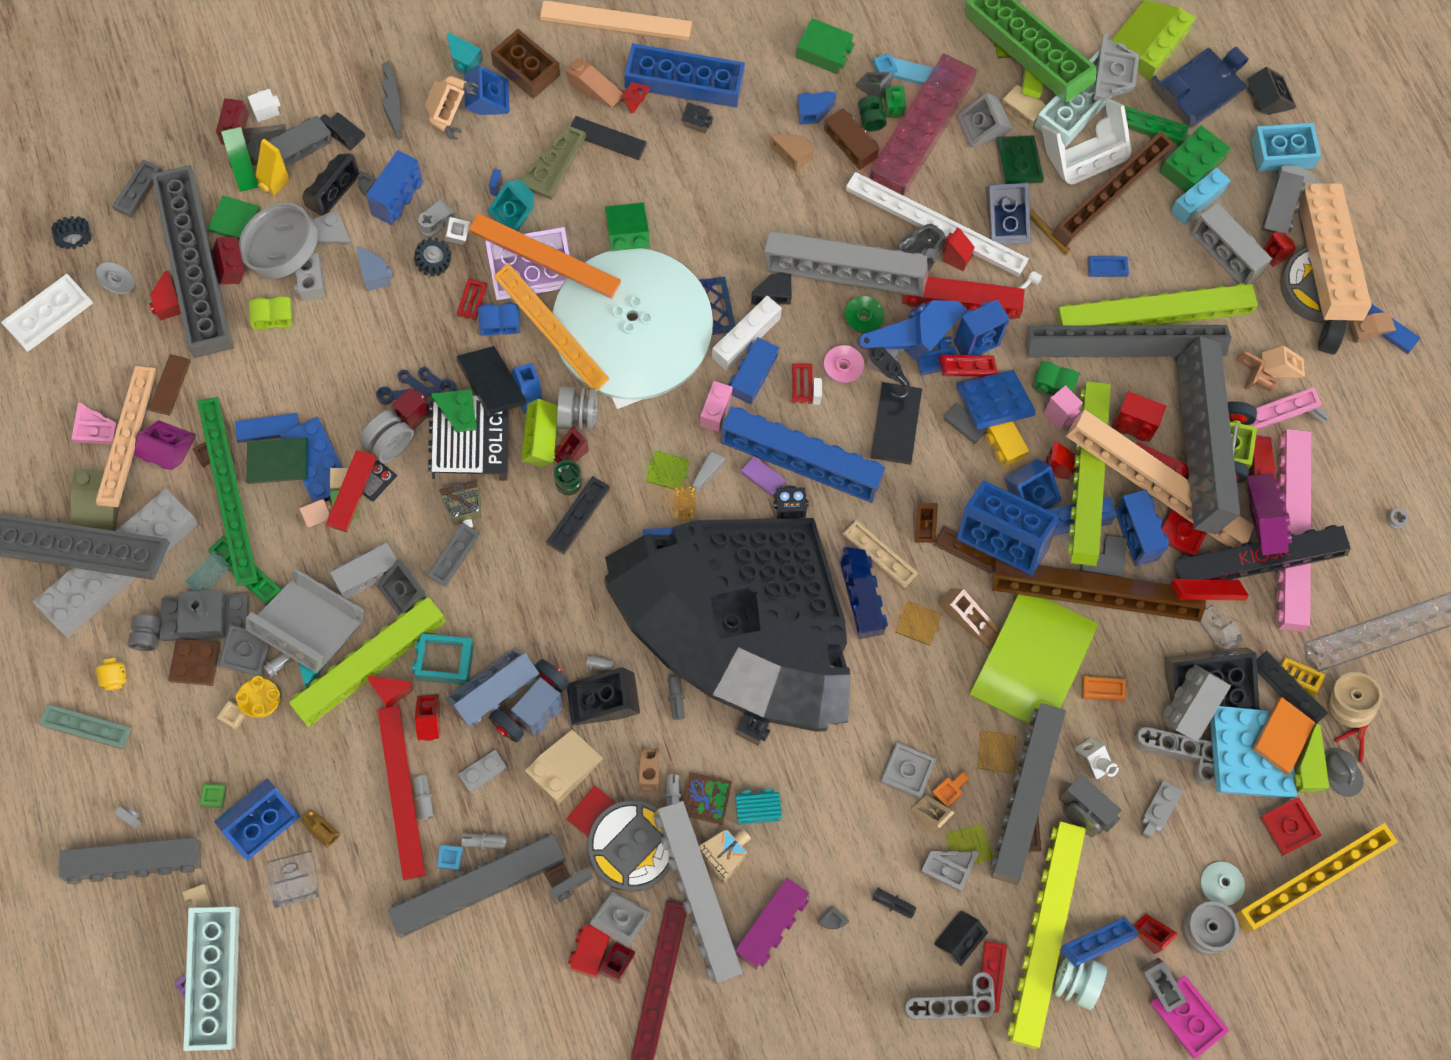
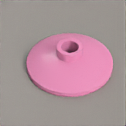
M840 345L832 348L826 354L824 369L827 375L834 381L849 383L858 379L862 374L864 359L855 348ZM845 365L847 368L842 369L840 366Z

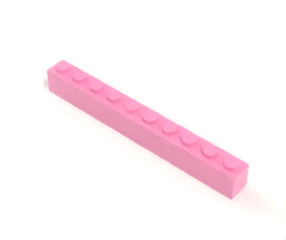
M1287 429L1278 440V448H1281V455L1278 457V467H1280L1278 481L1283 495V502L1286 503L1287 513H1289L1290 517L1288 531L1291 534L1299 535L1307 530H1311V432ZM1311 563L1277 571L1276 581L1279 582V589L1276 593V601L1279 602V609L1276 612V621L1279 622V629L1304 632L1310 627Z

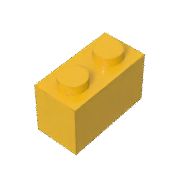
M1013 421L988 427L985 433L986 441L990 446L992 445L997 461L1002 463L1004 468L1026 459L1029 449Z

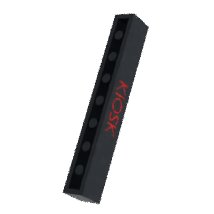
M1330 525L1319 531L1311 529L1303 534H1291L1292 543L1288 544L1289 552L1262 555L1259 543L1253 544L1248 542L1237 548L1224 547L1220 551L1213 553L1205 551L1198 556H1182L1175 560L1174 568L1177 579L1233 580L1348 556L1351 548L1344 525L1338 527L1337 525Z

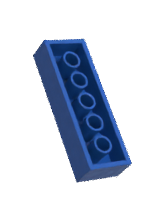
M632 43L624 75L625 88L628 89L631 82L649 86V93L738 108L745 63Z

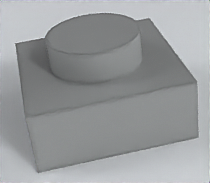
M119 806L114 814L136 830L142 824V822L136 819L139 814L130 807L124 810Z

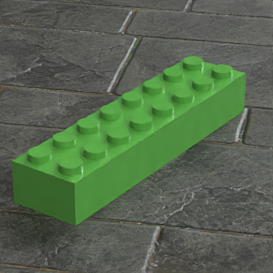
M1017 0L966 1V18L1064 102L1067 103L1096 82V66Z

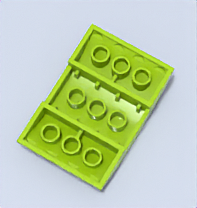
M1017 595L969 695L1028 725L1034 708L1038 709L1040 703L1060 708L1084 659L1098 623L1049 599Z

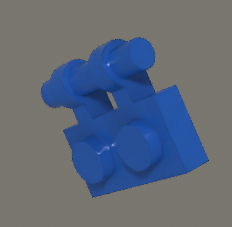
M951 336L943 337L934 346V348L938 347L939 350L930 351L916 359L921 376L941 371L938 359L941 355H958L955 346L949 348L946 346L952 344Z

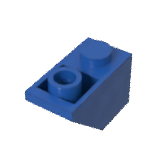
M824 91L821 93L798 94L797 112L799 125L819 123L835 106L836 92Z
M533 363L514 367L511 373L526 398V405L521 406L523 414L526 413L528 403L538 398L542 399L540 380Z

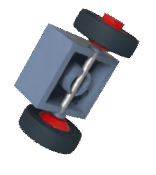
M540 659L535 664L540 678L511 709L512 714L509 716L496 709L488 717L496 727L495 730L501 736H506L516 743L524 735V732L517 723L534 737L537 733L541 734L548 726V720L551 717L555 718L562 710L559 692H563L568 687L569 682L556 665H552L544 659Z

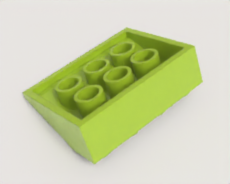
M1144 0L1111 41L1116 44L1120 42L1127 49L1139 54L1137 73L1151 81V78L1156 75L1191 31L1196 17L1180 7Z

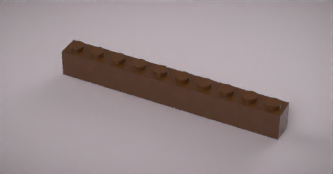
M998 559L995 560L992 571V591L1201 622L1206 608L1205 600H1179L1170 584L1039 565L1031 576Z

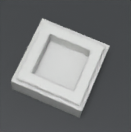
M814 378L812 405H820L822 399V379Z

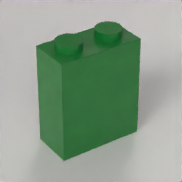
M812 18L797 46L796 58L838 74L840 68H844L846 65L847 54H851L855 45L852 42L854 34Z
M644 202L605 206L610 251L650 247Z

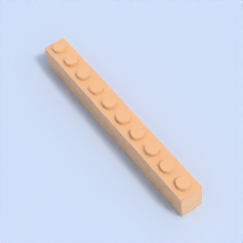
M1084 410L1074 419L1066 437L1142 489L1147 490L1149 494L1193 523L1190 484L1186 478L1088 411ZM1238 516L1216 535L1208 534L1227 547L1237 548L1244 543H1248L1254 525Z

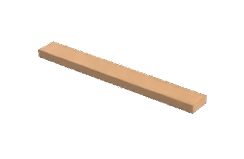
M543 1L540 20L685 41H689L692 21Z
M134 367L96 498V504L99 506L119 507L135 451L137 435L140 433L157 373L156 368Z

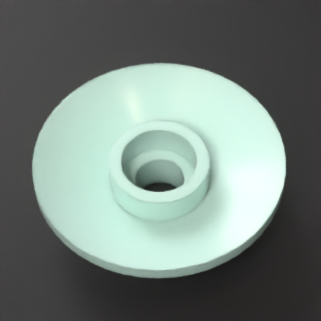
M1212 863L1205 868L1201 875L1200 884L1202 892L1211 902L1216 901L1229 906L1239 901L1244 893V878L1241 872L1230 863ZM1222 879L1228 881V886L1222 884Z

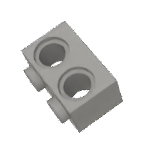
M314 253L303 266L293 272L294 277L297 276V282H294L295 292L300 294L302 301L326 297L322 262L319 254ZM307 285H313L312 287L306 288Z

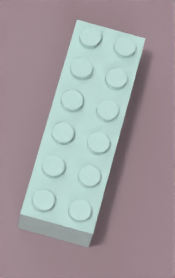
M1100 50L1089 60L1096 66V77ZM1096 82L1067 103L1056 95L1038 114L1034 127L1042 132L1041 126L1046 125L1059 132L1061 141L1066 148L1105 106L1106 98L1093 100Z
M238 907L189 908L184 1051L235 1048L239 942Z

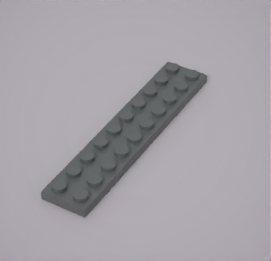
M0 514V557L154 580L170 544L166 538Z

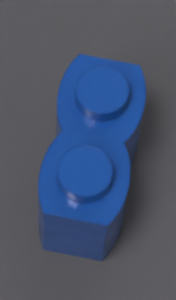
M506 302L500 306L484 304L478 307L481 336L520 333L519 308L517 304Z

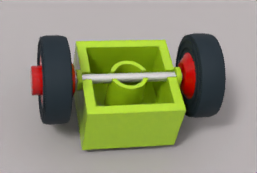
M1231 401L1228 402L1236 481L1237 483H1242L1247 480L1248 469L1252 465L1257 427L1249 425L1256 421L1257 409L1248 403Z

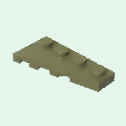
M567 126L552 142V146L547 151H544L540 155V159L534 165H531L527 169V173L518 180H522L532 192L552 200L581 147L586 133Z

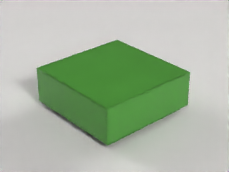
M203 784L200 806L223 808L226 786Z

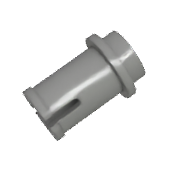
M281 653L270 662H265L266 665L263 668L270 677L273 675L277 676V672L291 663L292 660L286 654Z
M595 654L592 656L588 655L586 668H590V671L592 669L611 671L614 659L596 657Z

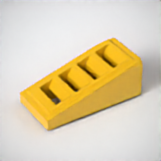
M1285 657L1282 666L1286 670L1289 666L1293 667L1290 672L1293 677L1296 671L1299 670L1300 674L1296 680L1311 695L1317 697L1326 674ZM1304 675H1308L1306 682H1303ZM1312 679L1316 680L1314 686L1310 685Z

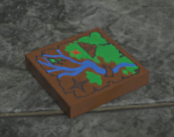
M690 772L683 799L688 817L723 825L732 781Z

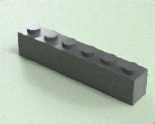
M197 838L59 851V878L67 881V884H80L81 880L90 879V882H101L107 877H112L113 880L126 879L127 875H135V877L142 878L148 877L149 873L157 872L158 875H170L172 871L180 870L181 873H192L194 869L201 868V841Z

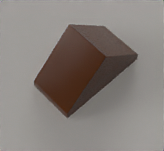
M916 503L913 512L915 543L936 542L938 503Z

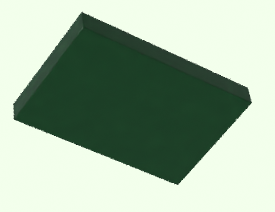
M1034 135L996 137V146L1004 184L1043 183L1044 176Z
M308 438L247 442L246 483L258 484L308 479Z

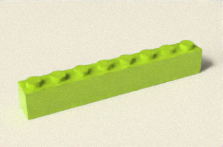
M429 597L425 600L417 601L413 609L400 614L396 622L390 626L386 625L376 637L367 639L359 650L350 652L342 663L330 667L326 675L322 678H316L310 683L309 688L303 692L296 693L292 697V701L289 704L307 727L311 726L368 682V675L376 676L416 645V641L420 640L421 634H431L446 622L444 615Z

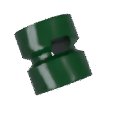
M870 95L860 99L858 110L861 116L862 127L867 132L883 129L887 124V120L883 111L884 107L881 97Z
M564 460L556 465L554 479L557 490L563 495L570 496L576 494L582 486L581 470L578 464L571 460Z

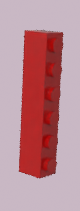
M928 276L923 297L903 294L902 304L916 307L922 303L927 304L932 300L959 301L967 311H974L985 302L998 300L1009 319H1020L1024 305L1025 288Z

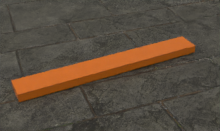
M479 213L468 229L469 233L611 299L621 284V279Z

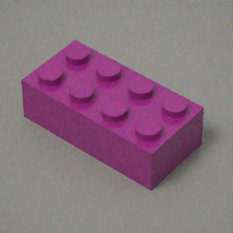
M1272 473L1248 476L1250 513L1262 555L1289 552L1288 544L1292 543L1291 532L1288 531L1290 517L1289 513H1287L1286 503L1283 502L1279 481L1274 480Z

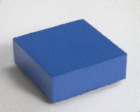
M499 169L492 171L489 182L490 194L492 196H497L501 187L502 175Z

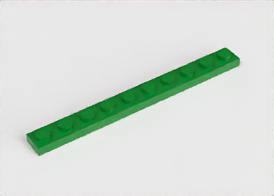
M218 397L199 400L197 404L236 585L239 587L257 583L258 577Z

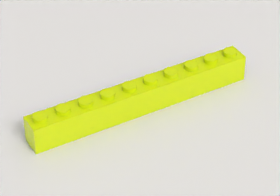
M1060 821L1056 827L1051 829L1050 839L1053 840L1051 848L1048 847L1045 860L1048 861L1047 869H1043L1040 879L1044 883L1042 891L1039 890L1036 897V903L1039 906L1037 912L1033 913L1031 925H1034L1032 934L1029 933L1026 946L1029 947L1028 956L1025 955L1022 961V969H1025L1023 978H1019L1017 984V991H1020L1018 1000L1015 999L1012 1007V1013L1015 1014L1014 1021L1009 1023L1007 1035L1010 1036V1043L1035 1050L1040 1048L1086 828Z

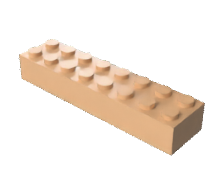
M1306 183L1302 194H1299L1297 201L1300 202L1299 211L1324 320H1364L1371 307V301L1342 184Z

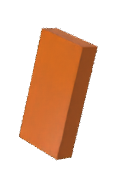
M1083 676L1082 699L1125 702L1126 679Z

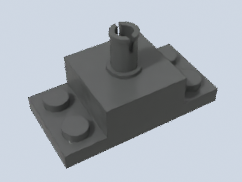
M223 590L179 592V597L161 598L160 640L226 638L230 624L246 628V617L249 615L248 594L226 595Z

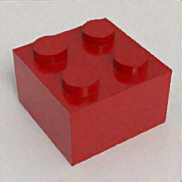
M1128 391L1118 408L1111 428L1116 429L1121 434L1132 435L1139 441L1150 442L1160 426L1167 405Z

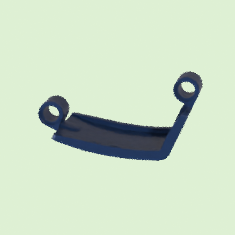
M1237 46L1232 48L1222 60L1211 48H1207L1162 81H1159L1158 77L1154 75L1151 78V86L1167 105L1192 128L1246 89L1247 85L1235 73L1248 62L1249 58Z

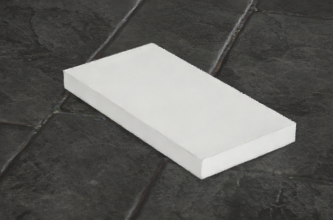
M65 274L1 323L28 352L93 304V302L68 274Z

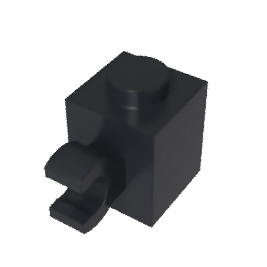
M744 714L736 729V735L759 746L761 741L765 742L771 732L768 729L769 722Z

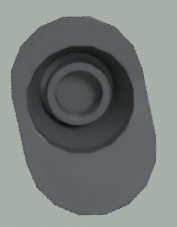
M1340 748L1327 749L1324 753L1328 781L1331 786L1342 796L1351 797L1357 795L1362 790L1364 778L1357 766L1355 757Z

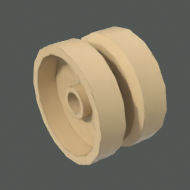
M1360 672L1344 674L1335 683L1328 702L1329 711L1333 718L1342 725L1351 728L1366 726L1375 718L1383 698L1382 689L1377 681L1369 675Z

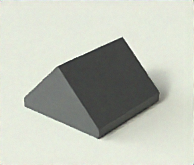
M397 559L377 585L398 615L403 612H409L414 608L413 606L417 601L427 598L424 589L401 559Z

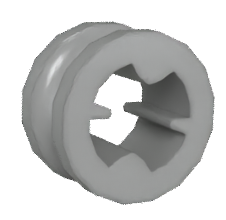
M1399 508L1394 509L1387 516L1388 525L1394 529L1402 528L1409 520L1407 512ZM1396 515L1398 518L1402 519L1400 522H1398L1397 519H1394Z

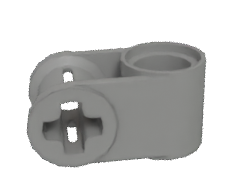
M437 201L432 207L419 215L420 233L424 237L435 236L447 226V221L450 217L456 218V213L444 201Z

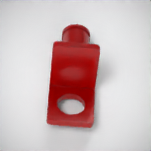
M631 82L627 90L619 89L624 93L620 101L626 103L630 113H634L639 104L643 102L650 87ZM638 89L643 90L641 95L639 94Z

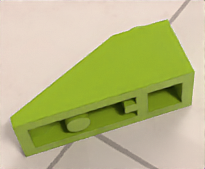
M1320 724L1313 726L1298 759L1295 774H1293L1297 793H1322L1329 788Z

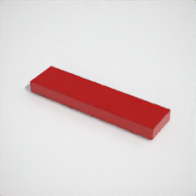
M359 450L355 451L326 522L327 527L347 533L377 459L376 455Z
M1173 579L1170 583L1179 600L1246 601L1249 597L1240 580Z

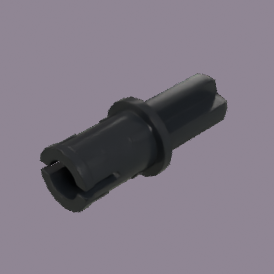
M879 887L877 888L872 898L873 901L890 908L889 911L894 910L912 919L916 912L915 906L899 899V895L894 896Z

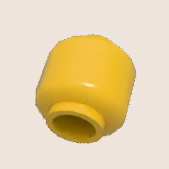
M116 658L102 660L103 664L96 667L98 686L104 687V691L122 688V685L127 681L125 665L122 662H116Z

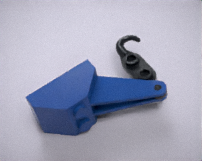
M932 300L927 304L922 303L918 308L915 307L907 315L909 317L908 320L865 333L857 338L856 343L860 349L868 350L869 359L886 377L899 382L903 386L901 394L891 392V396L896 399H904L910 393V383L904 376L900 364L886 349H905L911 358L915 360L930 352L967 309L959 301Z

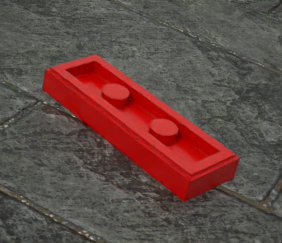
M941 355L938 358L942 376L985 377L998 374L994 356Z
M984 941L980 973L989 974L993 980L995 1001L993 1013H999L1007 945ZM980 977L978 988L985 990L988 987V982L985 978ZM983 1000L979 1001L977 1006L978 1010L989 1011L990 1008L989 1004Z

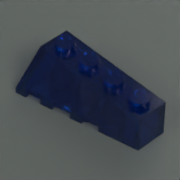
M843 547L839 563L859 639L884 635L886 627H888L886 615H882L881 607H883L881 595H877L876 592L878 583L876 576H872L870 568H873L871 557L867 556L864 549Z

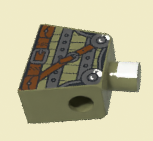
M478 480L439 489L442 502L452 524L465 523L475 530L474 520L482 518Z

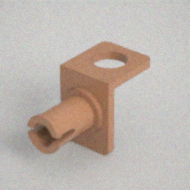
M1244 351L1237 357V361L1253 369L1244 387L1246 390L1255 383L1269 391L1275 387L1276 384L1274 383H1277V380L1262 372L1265 361L1247 351ZM1244 358H1250L1254 362H1248Z

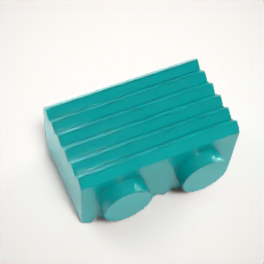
M763 789L761 793L753 794L751 790L739 792L740 795L735 796L737 825L781 821L780 792H774V789Z

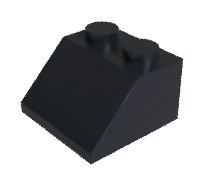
M1266 66L1247 78L1250 85L1248 90L1256 99L1255 106L1258 111L1271 115L1293 110L1297 107L1283 75Z

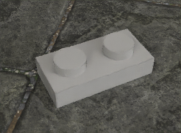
M494 750L458 775L469 792L472 793L506 771L507 767L496 750Z

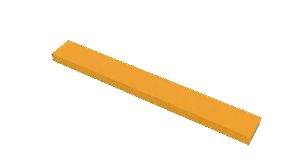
M509 263L493 276L590 388H596L598 391L610 380Z

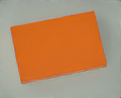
M1280 697L1271 710L1252 750L1285 775L1290 774L1315 722L1284 698Z

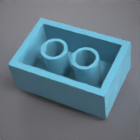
M1314 123L1258 126L1251 137L1257 172L1279 171L1281 166L1285 165L1312 169L1321 158Z

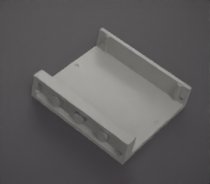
M294 568L291 581L258 615L251 612L246 617V630L313 672L318 673L363 623L364 610L357 604L344 599L342 595L331 591L324 584L311 579L306 573Z

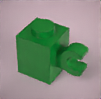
M904 86L885 87L883 102L886 118L905 116L906 98Z

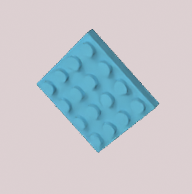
M1218 707L1210 720L1216 793L1288 799L1297 797L1293 774H1295L1294 767L1290 774L1285 775L1252 750L1271 711Z

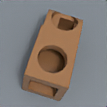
M641 749L639 791L659 792V749Z

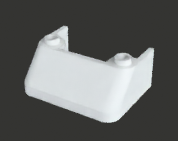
M1106 98L1107 117L1097 123V137L1065 150L1059 132L1046 125L1041 126L1046 154L1064 182L1068 184L1078 183L1124 163L1130 158L1131 144L1124 105Z

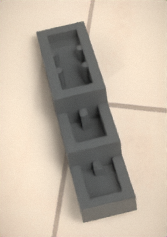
M387 61L381 64L386 80L381 81L386 98L381 99V102L397 140H401L403 124L401 102L394 74Z

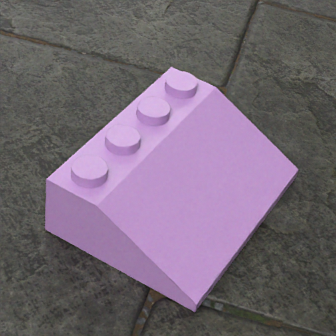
M564 227L524 234L569 255ZM487 240L485 241L496 300L512 298L493 277L507 263L516 270L535 293L559 290L568 279Z

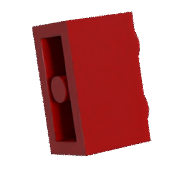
M586 924L583 930L579 929L575 942L578 943L576 951H571L568 964H571V971L597 979L611 936Z

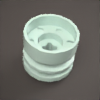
M1065 957L1056 973L1053 995L1060 997L1064 992V1000L1068 1001L1076 993L1075 1004L1090 1011L1096 1004L1103 988L1107 966L1092 960L1087 968L1084 967L1085 963L1074 967Z

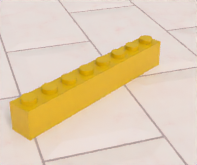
M1384 823L1235 913V916L1247 934L1398 841Z

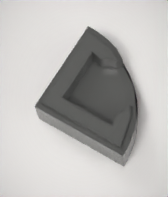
M360 171L358 174V186L360 192L366 197V194L377 179Z
M832 906L818 924L827 929H839L845 926L849 920Z

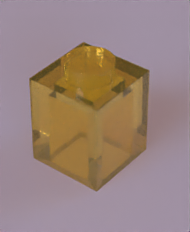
M675 487L674 518L681 520L695 518V487Z

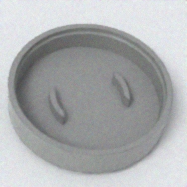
M282 202L268 206L258 212L247 223L241 234L239 249L242 261L254 274L264 279H278L288 276L303 266L312 255L318 239L317 226L308 213L297 204Z

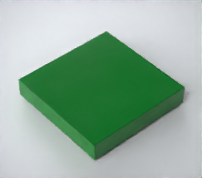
M222 196L208 226V231L225 237H237L239 241L247 223L261 211L260 206Z

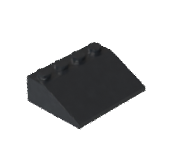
M1245 647L1164 657L1166 681L1171 703L1175 698L1176 690L1180 686L1182 687L1185 682L1188 670L1196 664L1231 685L1219 706L1260 710L1256 652Z

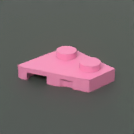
M78 403L71 439L76 443L112 445L118 424L109 418L103 417L97 411L87 408L84 404Z

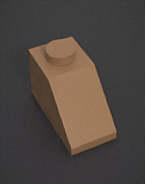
M773 134L771 136L770 147L796 172L813 159L814 147L810 141L805 140L802 136Z
M1390 312L1371 314L1366 316L1364 320H1353L1350 323L1356 343L1396 331Z

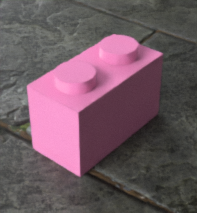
M713 381L700 416V426L717 432L720 431L732 399L733 387Z
M1064 386L1051 397L1044 415L1061 431L1064 427H1071L1074 419L1081 413L1079 409L1083 402L1067 386Z

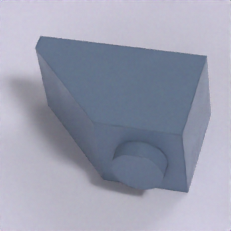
M360 246L356 247L367 291L391 286L389 278L393 277L391 268L385 265L384 259Z

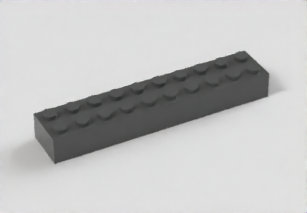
M191 165L153 173L152 179L188 348L194 358L234 349L197 177Z
M1200 336L1178 356V380L1181 391L1183 430L1185 432V448L1189 472L1188 482L1190 484L1194 529L1216 535L1240 515L1221 342Z

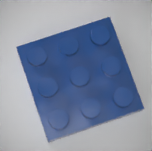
M1014 370L957 383L956 389L977 430L1035 416V408Z

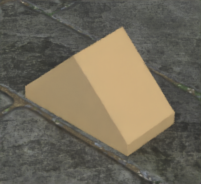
M925 795L911 809L934 834L954 814L951 809L928 795Z

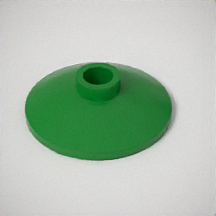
M856 297L845 308V320L849 327L857 332L869 333L875 331L884 321V309L872 297ZM866 316L867 319H861L860 317Z

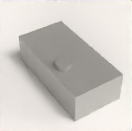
M1218 203L1199 217L1190 234L1237 284L1244 283L1248 285L1254 283L1262 276L1272 260L1256 243L1254 237L1249 235Z

